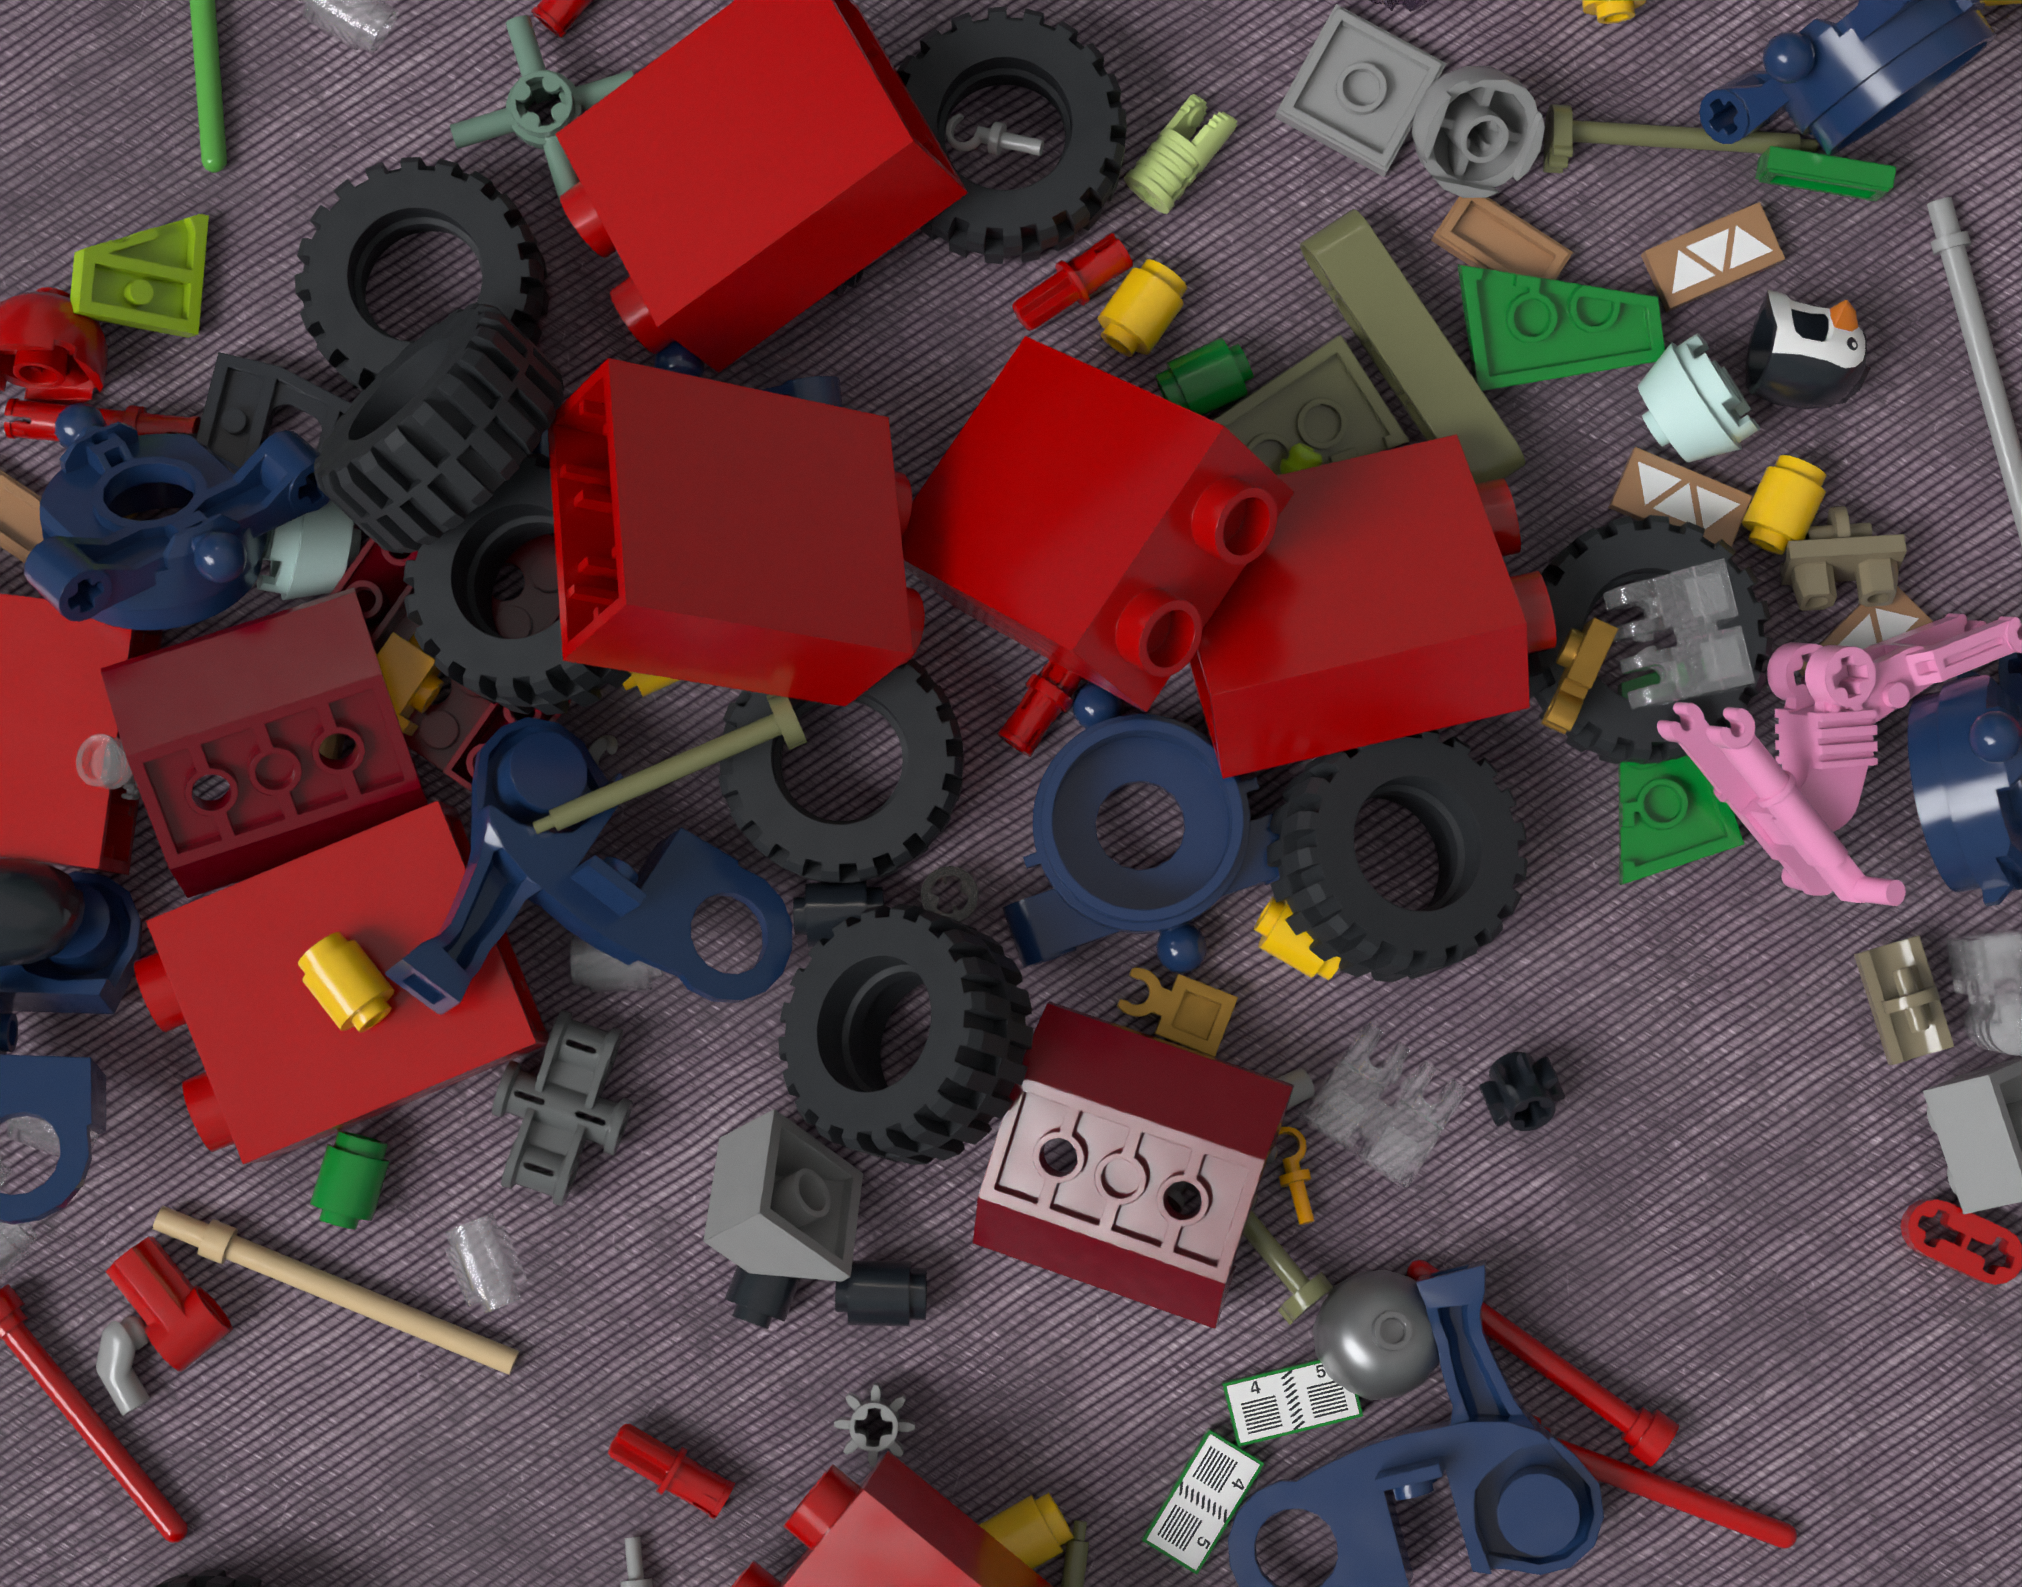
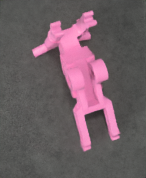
M1948 613L1942 619L1870 645L1864 649L1840 645H1827L1823 647L1818 644L1799 642L1783 644L1772 654L1767 667V679L1772 692L1780 699L1786 701L1784 708L1775 709V718H1779V724H1775V734H1779V740H1775V750H1779V756H1775V759L1755 735L1754 718L1743 708L1726 707L1723 710V716L1730 722V729L1721 726H1710L1697 705L1676 702L1673 710L1680 716L1681 724L1676 721L1660 720L1657 723V730L1665 740L1678 742L1712 784L1714 795L1718 800L1726 802L1771 859L1778 860L1784 867L1781 878L1787 887L1813 896L1828 895L1833 891L1841 901L1898 906L1905 898L1904 884L1900 880L1865 876L1848 855V850L1833 833L1846 825L1853 817L1860 801L1868 766L1878 765V758L1874 757V751H1878L1877 741H1874L1873 735H1877V725L1873 724L1895 709L1906 706L1911 698L1933 683L1943 682L2009 654L2022 653V623H2020L2018 617L2001 616L1998 620L1986 624L1984 621H1967V617L1964 614ZM1803 662H1808L1805 675L1801 678V684L1796 683L1794 671L1800 670Z

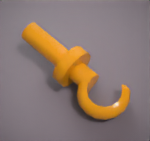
M1290 1126L1281 1127L1278 1136L1284 1134L1293 1136L1298 1143V1151L1295 1155L1282 1160L1286 1174L1279 1176L1281 1187L1289 1186L1299 1225L1309 1224L1315 1220L1304 1182L1312 1178L1309 1169L1301 1170L1299 1164L1307 1150L1306 1140L1297 1129Z

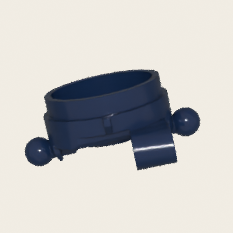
M1859 0L1858 6L1838 23L1816 18L1798 33L1790 31L1775 35L1763 50V65L1766 71H1749L1707 93L1701 101L1699 110L1700 121L1705 132L1713 140L1722 144H1733L1772 123L1783 113L1787 112L1801 134H1813L1827 156H1831L1871 133L1941 84L1984 50L1997 37V34L1980 12L1985 6L1983 0Z
M85 403L68 405L58 414L55 422V435L61 446L67 450L59 459L61 470L52 478L42 494L40 522L43 541L37 544L29 553L24 564V575L27 581L62 616L70 621L80 622L92 618L99 622L125 629L164 630L206 620L234 605L252 588L261 571L268 531L306 513L317 511L328 504L330 499L318 488L314 473L315 459L320 456V453L296 432L283 430L268 437L244 465L239 468L235 464L218 457L205 444L191 435L161 433L138 436L137 430L125 423L116 422L107 425L101 412L93 406ZM183 508L173 515L157 520L137 521L122 518L146 510Z
M2012 653L1999 659L1998 674L2000 686L1991 676L1979 675L1970 670L1958 675L1955 680L1947 681L1941 691L1915 697L1908 717V757L1913 793L1923 834L1934 864L1946 885L1954 892L1959 893L1982 889L1983 902L1987 907L2001 904L2012 891L2022 890V653Z
M1089 683L1079 690L1073 703L1074 716L1078 723L1086 730L1076 735L1057 753L1042 777L1033 809V838L1036 853L1023 857L1027 869L1041 865L1045 876L1054 889L1022 899L1002 908L1023 969L1072 953L1077 950V947L1119 932L1133 934L1160 933L1156 949L1157 956L1162 965L1176 973L1191 972L1204 961L1207 944L1202 932L1194 925H1191L1190 922L1209 910L1221 897L1261 884L1270 885L1280 879L1278 867H1269L1267 865V846L1279 840V834L1273 833L1269 828L1273 814L1250 821L1249 803L1246 794L1260 788L1256 777L1243 782L1239 775L1222 779L1212 741L1205 734L1188 724L1164 716L1150 714L1122 716V699L1093 683ZM1137 783L1160 787L1172 796L1182 812L1184 824L1181 845L1171 859L1156 868L1142 870L1121 866L1107 856L1098 841L1096 830L1099 808L1107 797L1124 785Z

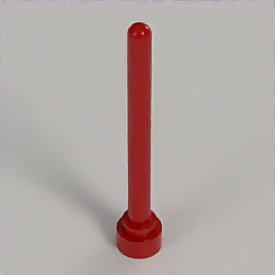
M1415 1260L1408 1266L1407 1276L1417 1281L1419 1276L1439 1270L1424 1260ZM1482 1302L1483 1328L1489 1338L1622 1431L1621 1439L1629 1444L1628 1452L1649 1467L1659 1460L1674 1439L1679 1429V1424L1658 1409L1652 1413L1644 1407L1638 1411L1506 1317Z
M9 1284L0 1289V1341L3 1340L164 1539L170 1543L182 1541L188 1532L186 1522L25 1326L24 1322L28 1317L21 1310L25 1305L22 1299Z
M1532 1415L1541 1424V1418ZM1544 1426L1551 1433V1429ZM1557 1438L1579 1458L1598 1481L1779 1548H1790L1797 1540V1532L1789 1523Z

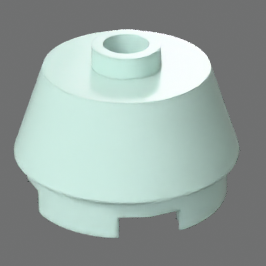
M1698 333L1678 346L1671 342L1638 384V390L1649 411L1642 415V418L1650 432L1662 447L1671 443L1686 462L1742 449L1740 442L1760 430L1759 425L1749 415L1741 419V416L1749 412L1751 408L1725 367L1721 368L1716 360L1711 361L1707 354L1704 353L1709 347Z
M330 500L328 504L319 510L306 513L268 531L263 559L271 561L270 576L259 574L257 580L258 590L281 593L282 600L331 593L345 574L346 567L350 566L359 554L361 530L353 528L354 522Z

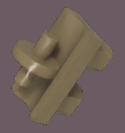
M1831 506L1828 512L1827 525L1810 526L1806 540L1788 541L1785 563H1781L1779 568L1781 584L1792 585L1799 609L1802 611L1824 610L1834 606L1837 598L1835 582L1856 581L1859 604L1865 607L1888 606L1893 603L1897 593L1898 572L1907 552L1904 534L1872 536V525L1870 522L1850 524L1845 506Z
M1919 935L1854 954L1888 1065H1895L1954 1047L1941 1006L1940 996Z

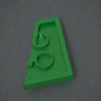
M1457 264L1474 380L1482 391L1656 362L1665 351L1659 301L1656 296Z
M1680 663L1623 682L1618 685V694L1636 701L1659 700L1676 693L1688 682L1683 664ZM1688 755L1658 764H1639L1624 761L1618 764L1619 886L1744 845L1733 810L1726 802L1718 800L1713 792L1714 787Z

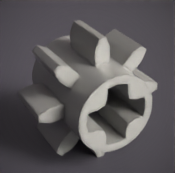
M874 1383L871 1390V1398L861 1401L856 1394L849 1392L845 1398L848 1405L854 1410L852 1417H840L834 1421V1427L849 1429L852 1439L847 1442L843 1452L848 1455L853 1453L858 1447L868 1451V1461L870 1466L875 1467L879 1458V1451L889 1448L894 1455L901 1457L904 1450L902 1444L896 1439L898 1431L909 1432L915 1430V1422L909 1419H900L898 1410L906 1400V1396L904 1394L899 1395L892 1402L881 1398L882 1389L880 1383ZM870 1408L881 1409L882 1420L892 1422L893 1428L884 1429L880 1440L876 1441L869 1439L868 1429L858 1427L857 1420L866 1419Z

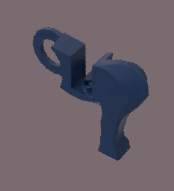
M526 717L501 726L477 752L472 781L471 852L460 887L440 931L434 938L418 945L388 969L385 974L434 1012L442 1015L461 1003L471 980L481 969L489 951L503 936L517 916L525 900L528 899L543 908L562 926L583 941L628 966L636 961H640L678 976L688 990L710 1001L739 1003L766 992L783 974L792 951V922L783 899L765 879L738 866V860L682 827L656 844L638 873L627 863L615 857H606L602 860L594 855L578 866L618 806L559 831L554 827L537 834L532 822L550 815L549 810L624 777L619 773L608 781L584 742L559 723ZM714 896L732 897L744 903L756 916L762 930V949L757 962L748 971L740 974L722 973L708 966L697 954L691 939V921L697 907L705 899Z
M79 871L68 874L72 878L75 888L84 894L85 909L81 925L70 943L60 953L31 964L0 966V1124L11 1118L24 1116L42 1119L53 1127L59 1138L60 1157L56 1169L43 1185L29 1193L9 1195L0 1192V1222L13 1225L39 1221L65 1208L83 1187L92 1161L90 1130L97 1134L106 1132V1075L91 1057L7 1055V1052L15 1050L18 1040V1020L16 1015L12 1013L13 1011L115 1014L134 973V963L141 956L142 920L130 892L105 875Z
M1486 1260L1419 1276L1416 1281L1427 1309L1428 1320L1437 1343L1443 1378L1453 1406L1451 1419L1436 1424L1405 1429L1371 1440L1337 1455L1334 1460L1314 1469L1298 1480L1280 1479L1255 1491L1237 1512L1228 1537L1230 1568L1239 1587H1282L1275 1584L1264 1574L1257 1560L1256 1539L1260 1527L1266 1520L1285 1509H1303L1317 1514L1330 1526L1337 1540L1338 1559L1334 1571L1323 1583L1315 1587H1409L1413 1578V1572L1391 1489H1393L1396 1500H1405L1428 1494L1434 1491L1432 1483L1442 1477L1445 1470L1473 1572L1492 1574L1494 1568L1543 1575L1571 1568L1595 1546L1604 1518L1598 1480L1571 1450L1553 1436L1523 1407L1504 1375L1484 1331L1481 1306L1486 1290Z

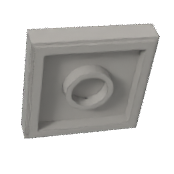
M1336 4L1280 104L1275 118L1385 177L1413 127L1415 111L1427 88L1440 78L1447 63Z

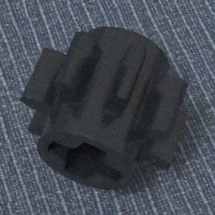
M1512 1052L1497 1059L1489 1070L1490 1081L1479 1085L1495 1125L1501 1126L1509 1121L1511 1126L1519 1131H1532L1547 1124L1555 1114L1556 1107L1554 1102L1565 1098L1550 1059L1545 1056L1535 1062L1533 1057L1525 1052Z

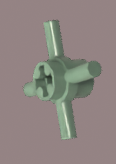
M517 16L508 20L506 27L522 77L510 89L506 108L450 124V129L457 149L515 132L516 136L527 145L544 150L560 202V196L580 180L555 134L583 114V111L591 108L634 76V74L630 70L575 87L564 75L546 70L530 16ZM552 96L560 98L562 103L555 104L551 109L554 122L541 125L538 115L534 112H528V108L534 101L539 104L543 101H550Z

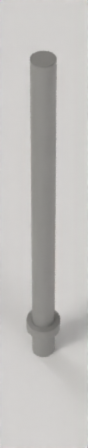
M1946 197L1927 204L1936 237L1930 243L1933 254L1941 255L2022 546V448L1966 251V247L1971 245L1968 231L1961 232L1952 197Z

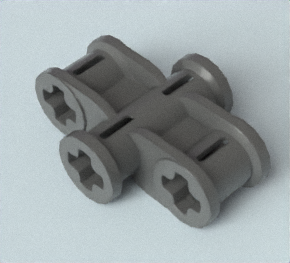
M562 1009L551 1031L538 1076L522 1071L521 1063L511 1060L508 1063L495 1095L492 1115L502 1118L506 1113L523 1118V1121L506 1162L501 1181L503 1187L512 1189L517 1184L552 1196L553 1204L563 1207L576 1178L586 1140L604 1145V1152L613 1156L616 1154L627 1127L633 1101L623 1098L617 1103L601 1096L621 1045L623 1029L613 1027L608 1032L573 1020L572 1012ZM571 1041L596 1049V1053L572 1046ZM520 1091L545 1100V1103L522 1097ZM580 1112L604 1119L606 1124L582 1117ZM529 1163L552 1170L554 1175L529 1166Z

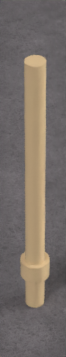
M163 1205L154 1221L153 1230L197 1247L198 1255L219 1264H223L227 1259L508 1375L511 1374L520 1351L239 1237L237 1236V1228L213 1219L208 1224Z

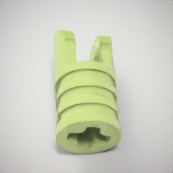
M1195 94L1190 95L1159 133L1158 139L1149 146L1147 153L1136 162L1135 168L1131 169L1124 177L1128 187L1141 200L1164 214H1168L1174 207V202L1181 198L1185 193L1186 187L1193 183L1198 172L1203 171L1237 126L1236 123L1238 121L1225 112H1218L1217 115L1214 114L1212 119H1209V123L1204 125L1190 142L1189 139L1196 132V128L1200 127V123L1204 121V116L1207 114L1206 109L1208 108L1206 106L1207 102Z

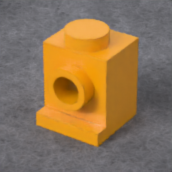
M393 632L377 654L402 731L412 736L418 725L408 718L414 709L421 713L428 709L440 692L444 681L437 677L441 670L435 666V658L423 652L414 634L409 641H406Z

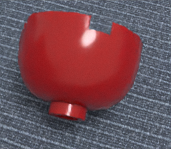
M43 287L34 292L21 293L0 302L1 391L5 392L8 381L14 385L26 388L25 400L61 405L85 403L91 400L95 387L101 392L108 365V345L99 321L73 313L69 293L57 288Z

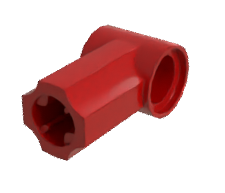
M148 1236L130 1248L105 1271L126 1297L127 1301L130 1302L146 1322L145 1332L151 1344L163 1359L177 1371H184L233 1330L228 1316L220 1305L204 1289L199 1286L194 1287L154 1236Z

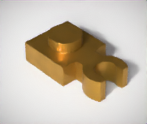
M1594 617L1584 625L1582 631L1573 627L1570 629L1555 662L1565 667L1558 682L1559 686L1541 721L1542 725L1564 735L1567 731H1571L1588 690L1592 688L1619 628Z
M1132 968L1129 976L1136 980H1141L1147 985L1149 990L1148 998L1139 1005L1119 999L1118 1009L1133 1017H1141L1149 1013L1161 1016L1154 1034L1215 1057L1238 997L1177 974L1170 991L1161 987L1160 981L1151 971L1143 968Z

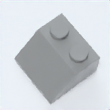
M2022 1056L1953 1077L1924 1090L1928 1121L1938 1136L1948 1166V1181L1951 1189L1958 1196L1963 1214L2022 1202Z
M773 1109L719 1138L703 1242L751 1274L842 1282L851 1277L863 1173L777 1110Z

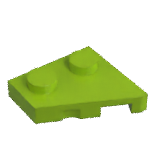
M197 214L183 220L150 228L74 252L70 295L73 313L97 321L185 338L199 335L209 215Z

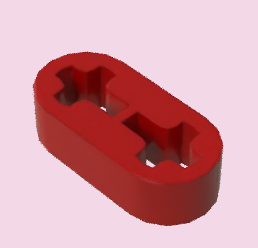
M1932 1198L1921 1199L1911 1204L1902 1216L1900 1227L1902 1237L1908 1247L1916 1253L1974 1280L1994 1285L2003 1284L2014 1279L2022 1269V1244L2015 1234L1976 1214H1963L1962 1208L1950 1202ZM1937 1211H1940L1942 1213L1940 1224L1958 1233L1954 1243L1945 1239L1932 1238L1928 1245L1925 1244L1926 1232L1918 1227L1920 1218L1922 1216L1933 1218ZM1996 1238L2001 1240L1998 1250L2006 1255L2005 1263L2003 1266L1991 1265L1987 1272L1983 1270L1985 1259L1967 1250V1247L1971 1240L1992 1245Z

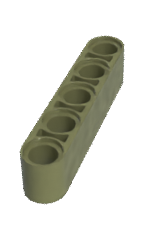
M1350 210L1300 243L1301 252L1308 266L1426 441L1457 434L1475 484L1499 478L1505 479L1525 466L1526 461L1517 442L1371 226L1357 210Z

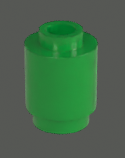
M1222 337L1167 362L1168 369L1155 375L1157 385L1164 399L1202 416L1248 395L1244 382L1254 378L1249 362L1240 345L1237 343L1228 348Z
M338 1130L334 1145L327 1144L310 1201L311 1205L322 1209L319 1220L353 1230L357 1229L359 1219L373 1220L390 1163L389 1160L384 1159L388 1146L387 1143L367 1136Z

